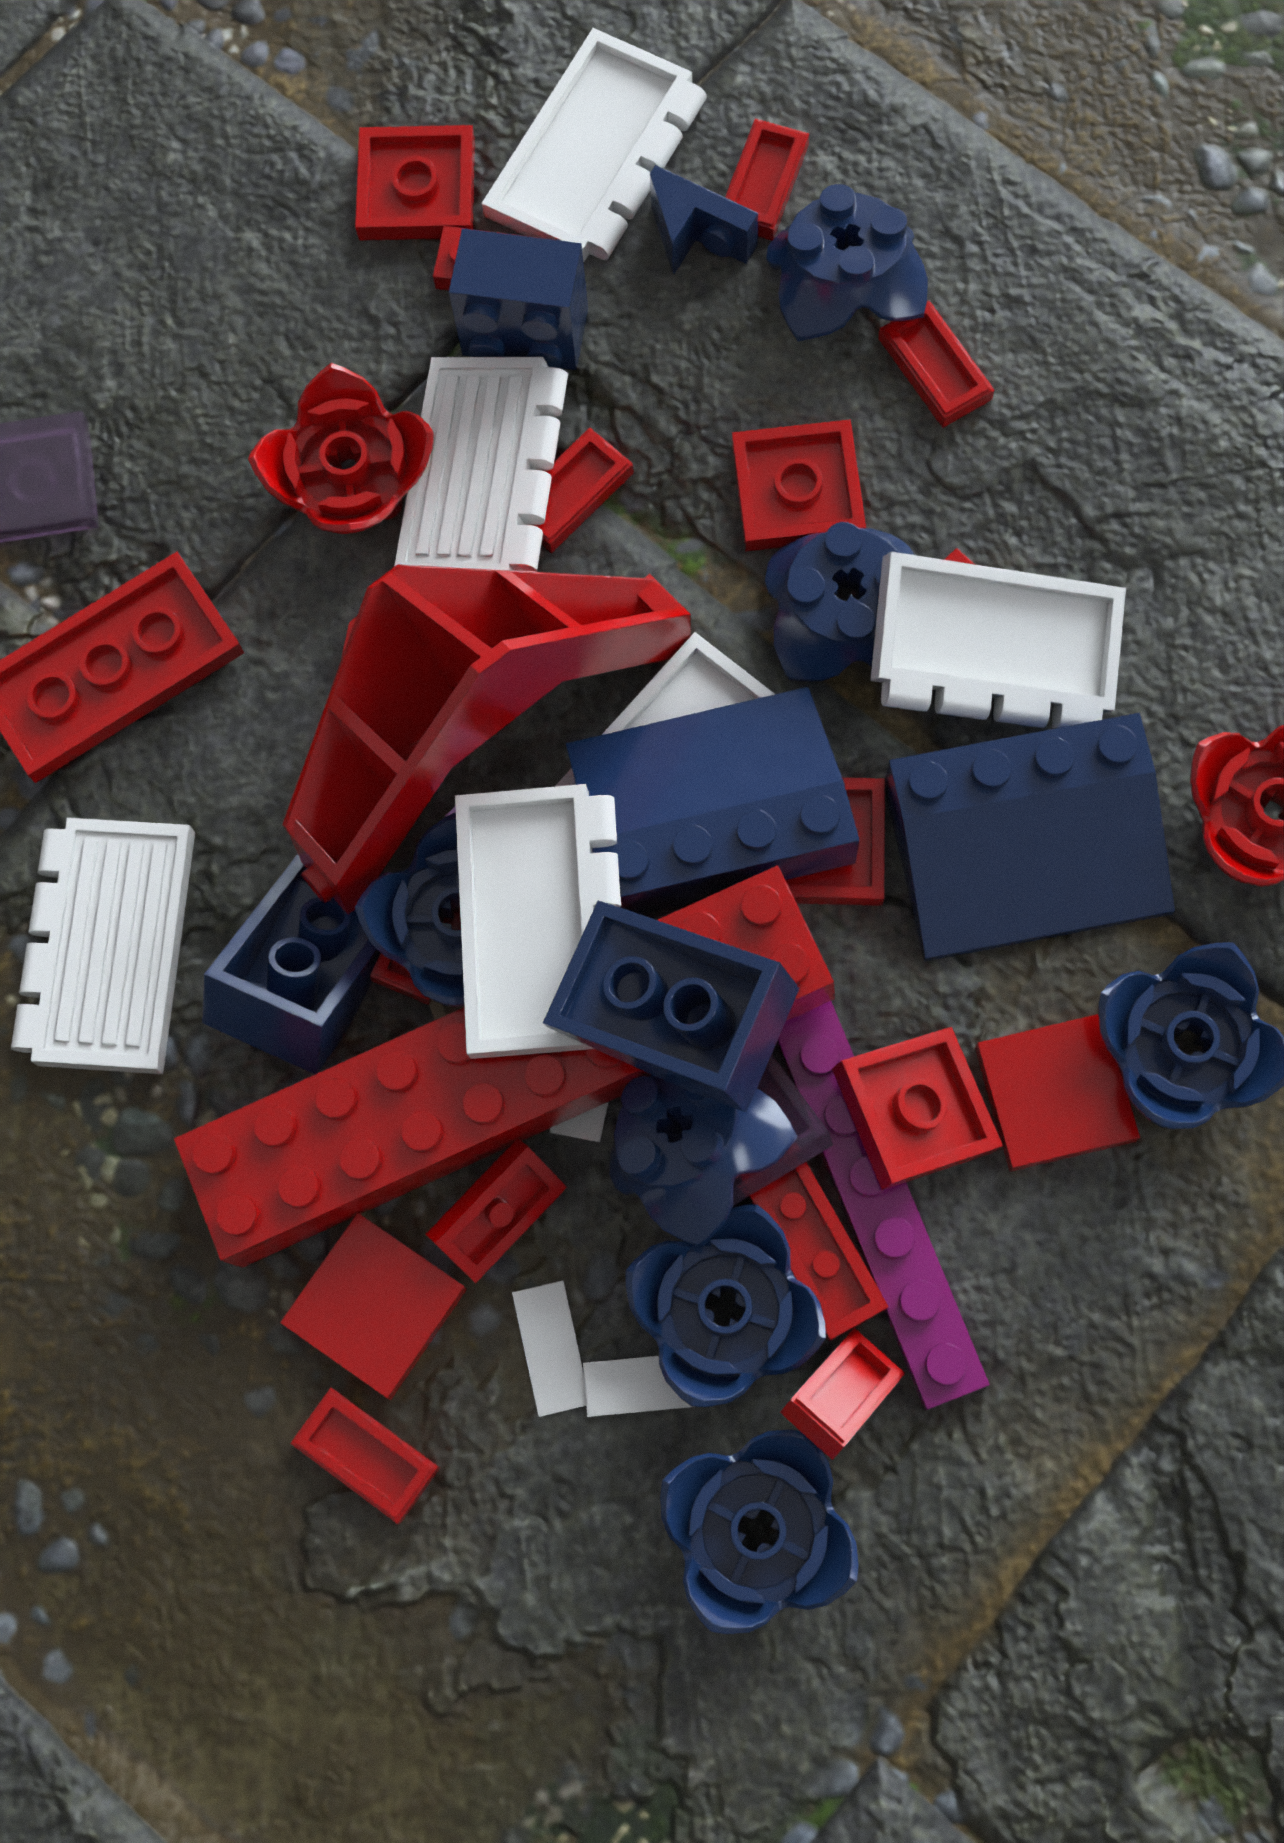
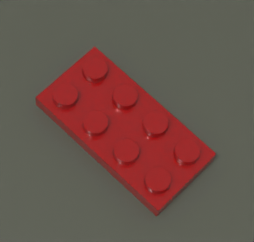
M177 551L0 660V732L27 775L34 783H37L244 654V651Z

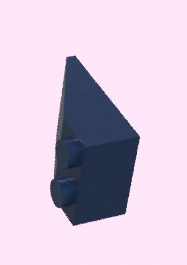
M297 854L205 972L202 1023L308 1072L317 1074L347 1032L372 983L370 975L380 956V952L369 941L359 923L356 910L347 914L334 898L325 904L315 895L301 875L307 868Z
M598 900L544 1018L543 1024L550 1029L680 1088L747 1113L800 988L780 962Z

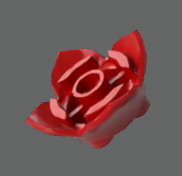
M330 363L306 385L298 401L297 422L295 426L291 429H274L261 437L251 451L248 461L254 474L269 494L281 503L305 514L314 526L323 531L338 534L356 533L364 531L382 522L384 519L393 518L401 511L403 496L418 482L426 470L433 450L434 432L429 424L415 413L409 411H401L395 414L389 413L384 408L376 389L365 378L342 366ZM349 459L355 461L353 467L348 469L342 468L341 462Z
M1284 725L1277 727L1265 739L1258 742H1252L1240 733L1230 732L1207 737L1199 742L1195 748L1190 774L1192 797L1203 822L1202 833L1206 851L1222 872L1238 882L1261 887L1276 885L1284 881ZM1269 801L1277 803L1282 808L1277 820L1270 818L1264 813V808Z

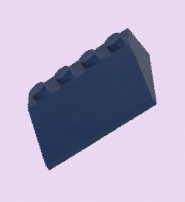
M809 687L566 743L575 784H586L589 796L609 795L614 797L617 844L609 847L592 848V853L612 852L618 854L620 908L637 914H644L699 901L777 865L785 880L855 864L860 839L841 773Z
M1140 713L889 760L885 777V793L924 962L1172 915L1175 912L1156 771Z

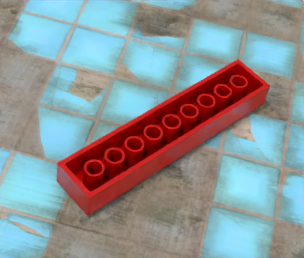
M778 865L658 919L660 922L780 962L800 988L786 1021L835 999L834 980ZM465 1007L180 1135L174 1138L220 1261L243 1268L355 1217L357 1213L367 1212L508 1148L517 1138L523 1141L618 1098L632 1079L640 1076L649 1077L652 1074L597 1049L471 1059L467 1055Z

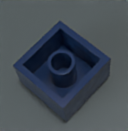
M462 228L449 288V297L462 355L470 357H544L548 367L577 370L588 313L582 243Z

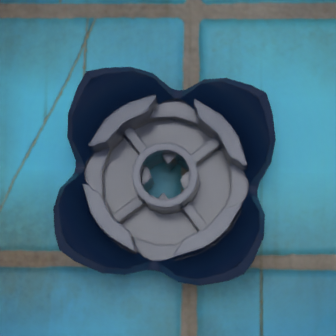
M835 184L825 188L820 195V199L812 201L797 213L792 224L771 241L767 248L766 260L771 268L775 270L781 269L782 274L778 292L780 310L790 331L798 342L829 335L841 329L847 324L856 310L862 307L868 308L878 318L889 321H904L924 317L927 305L928 278L924 264L912 242L914 234L912 229L907 226V217L903 211L889 206L879 198L855 193L853 189L846 185Z
M839 522L832 525L825 533L802 536L781 547L772 555L767 565L765 584L768 594L778 601L779 610L773 628L774 648L781 667L789 680L802 682L824 681L838 676L855 661H863L872 667L882 559L889 552L914 555L911 548L905 542L889 533L871 528H858L849 522ZM841 588L854 589L859 592V600L850 595L847 601H843L837 598L838 590Z
M454 812L425 832L416 844L413 861L408 869L400 872H387L372 881L360 896L355 910L359 923L371 944L382 955L406 968L411 975L414 986L424 996L442 1005L452 1007L464 1006L461 930H452L451 924L443 923L444 918H453L454 909L460 908L456 812Z
M1233 942L1193 947L1178 955L1165 971L1157 975L1141 971L1125 973L1109 983L1100 993L1098 1017L1100 1034L1104 1044L1119 1065L1124 1089L1131 1103L1149 1121L1159 1127L1167 1129H1193L1207 1123L1220 1110L1255 1105L1265 1101L1284 1086V1036L1278 1028L1260 1020L1257 1016L1256 1005L1259 987L1256 975L1244 954ZM1185 1030L1193 1032L1198 1036L1194 1044L1202 1046V1052L1195 1051L1191 1056L1183 1053L1178 1048L1179 1044L1175 1043L1174 1037H1179Z
M654 1075L649 1077L640 1076L632 1079L625 1086L621 1095L623 1107L619 1111L614 1132L615 1141L610 1153L609 1175L618 1191L625 1195L636 1193L640 1197L649 1216L666 1233L686 1243L703 1247L728 1218L733 1207V1183L736 1177L741 1174L765 1171L782 1158L798 1136L778 1103L759 1089H756L746 1113L687 1091Z
M742 1205L732 1208L726 1222L703 1247L681 1241L667 1240L649 1247L626 1269L625 1287L630 1310L638 1324L657 1342L659 1348V1367L665 1382L683 1401L692 1407H711L734 1401L744 1395L757 1379L766 1375L786 1374L799 1368L820 1348L826 1339L825 1320L821 1304L811 1288L797 1280L792 1274L790 1247L784 1231L759 1205ZM723 1291L735 1294V1306L745 1311L739 1322L730 1319L729 1326L727 1327L714 1324V1313L706 1309L708 1300L712 1297L720 1301L721 1292Z
M791 1429L767 1431L752 1438L739 1452L733 1455L726 1456L707 1453L691 1457L674 1468L662 1480L660 1492L661 1519L669 1538L681 1549L684 1555L683 1584L686 1597L699 1620L711 1632L722 1634L749 1633L766 1625L778 1611L784 1608L791 1607L811 1610L827 1606L844 1595L857 1582L859 1566L857 1545L849 1525L832 1507L833 1478L829 1462L822 1450L801 1431ZM761 1510L774 1518L769 1527L778 1530V1535L772 1546L767 1543H761L754 1552L743 1546L742 1541L746 1534L738 1532V1525L743 1516L754 1519Z

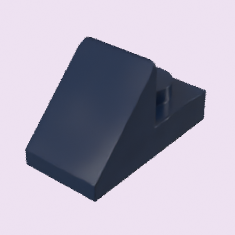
M655 165L650 172L651 208L673 274L676 273L695 241L701 242L706 249L717 256H730L747 264L758 245V213Z

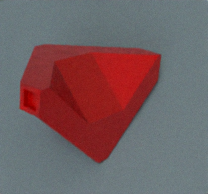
M397 564L367 587L357 617L348 624L341 662L282 824L290 835L301 862L307 868L301 873L307 885L323 903L326 904L334 898L343 910L350 914L355 910L360 896L370 883L379 877L452 767L563 681L671 659L691 636V614L651 574L641 578Z

